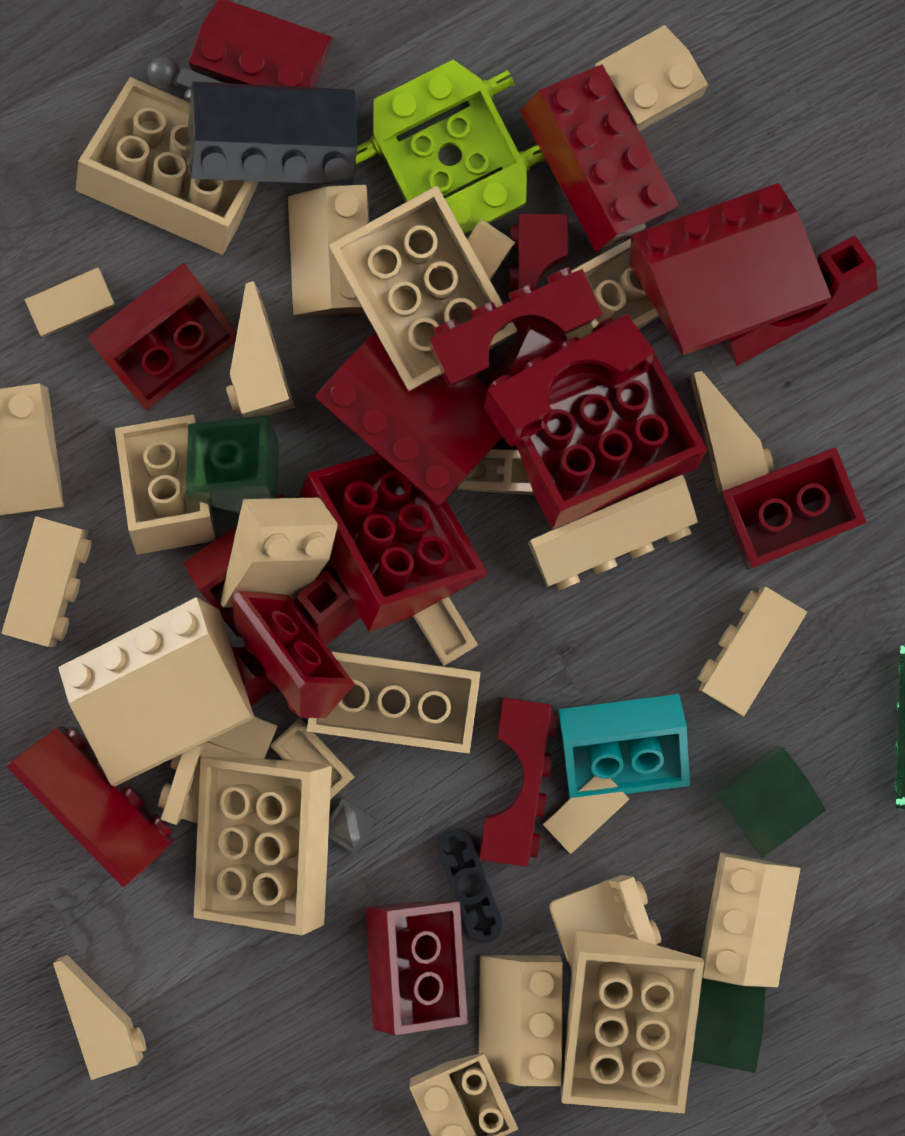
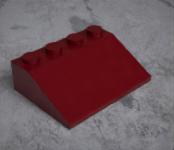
M779 183L632 234L629 265L682 356L828 303L831 299L799 214Z
M376 331L315 395L317 402L439 509L503 437L483 408L487 387L474 376L448 388L443 375H440L408 391Z
M654 355L647 372L615 390L591 378H573L560 383L549 393L551 413L546 428L516 444L533 493L552 530L697 469L707 451L704 442L656 355Z
M377 453L307 474L298 498H320L337 522L338 526L329 559L368 632L404 621L486 576L487 571L447 501L439 509Z
M64 726L57 727L14 758L6 767L124 888L139 877L175 842L170 836L173 829L166 821L161 820L160 815L156 814L152 817L142 807L145 800L133 787L127 785L124 788L121 784L117 786L110 784L98 759L85 748L89 743L74 727H71L69 730Z

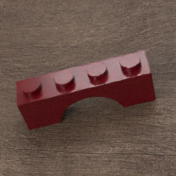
M519 214L518 225H511L510 239L515 242L511 250H518V265H510V290H518L530 284L535 290L539 280L549 269L566 261L568 255V214ZM534 320L513 322L517 329V340L527 327L532 324L565 342L567 341L566 335L560 336L554 329L542 322Z
M855 235L819 254L817 258L818 265L831 295L830 302L721 341L736 366L878 290L876 264Z
M569 267L564 268L546 277L549 284L534 290L531 284L510 293L511 301L496 308L494 302H490L471 311L473 319L458 325L456 319H453L434 328L435 336L429 338L428 344L448 388L487 371L489 368V349L493 337L510 323L520 320L539 321L550 326L560 336H563L600 319L604 314L583 269L572 273Z
M628 314L615 321L612 318H608L600 322L592 330V333L584 338L573 337L567 340L558 348V352L547 358L544 356L534 358L525 365L520 373L512 377L503 375L496 379L488 387L483 408L509 446L512 447L546 428L551 413L549 393L560 383L573 378H591L615 390L647 372L655 352Z
M328 570L296 595L295 604L326 645L361 618L346 590ZM232 647L250 706H252L275 688L276 685L267 678L265 668L255 655L251 654L245 647Z
M509 697L502 698L497 738L508 744L520 758L523 768V782L518 796L507 808L498 813L485 816L479 854L480 860L528 867L529 858H537L540 834L533 833L535 817L543 818L546 794L539 793L541 777L549 778L552 754L545 753L547 737L555 738L558 713H551L552 705L549 703Z

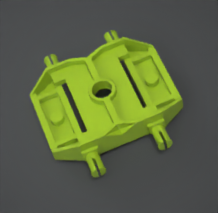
M451 60L374 99L373 136L370 137V140L357 146L356 165L376 154L379 157L382 156L397 182L405 202L412 200L435 186H438L443 197L501 168L502 170L445 198L466 236L472 233L480 220L490 224L526 206L527 172L530 171V166L544 160L545 157L538 145L524 152H518L492 101L494 100L493 95L514 86V81L510 77L509 71L505 70V72L487 81H482L481 78L458 62ZM466 101L468 102L469 107L398 142L396 136ZM446 146L458 148L462 154L461 160L453 166L442 164L438 157L441 149Z

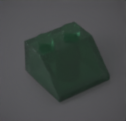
M268 415L188 424L186 495L188 498L236 514H240L243 499H278L279 440Z
M778 745L713 792L714 796L761 858L765 857L826 811L806 776L785 748Z
M702 977L692 1061L756 1073L764 1028L765 987L742 986Z

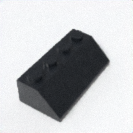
M192 81L185 156L191 179L353 185L357 155L354 89Z

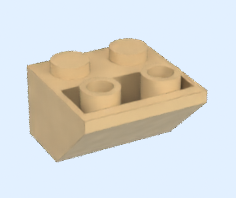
M485 1053L447 1061L410 1078L409 1088L431 1136H505L518 1130Z

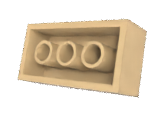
M331 651L355 685L326 718H308L307 732L470 754L480 671Z

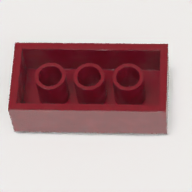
M603 64L539 90L519 110L596 252L632 236V234L658 224L679 207Z

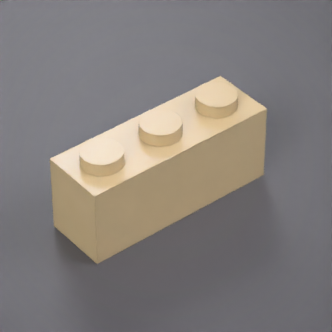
M35 516L1 634L46 647H55L57 640H64L69 625V618L64 617L68 601H75L80 587V579L75 578L79 563H86L91 549L92 541L87 539L89 531Z
M766 586L760 587L758 592L751 590L739 609L744 613L737 627L732 624L729 625L718 645L723 647V650L716 661L709 659L697 678L702 682L698 689L700 692L741 716H745L807 614V611Z

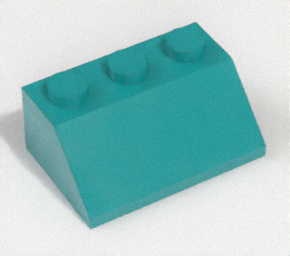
M679 694L558 709L569 799L617 792L631 794L690 786L687 726ZM594 776L602 779L611 778L618 786L578 792Z

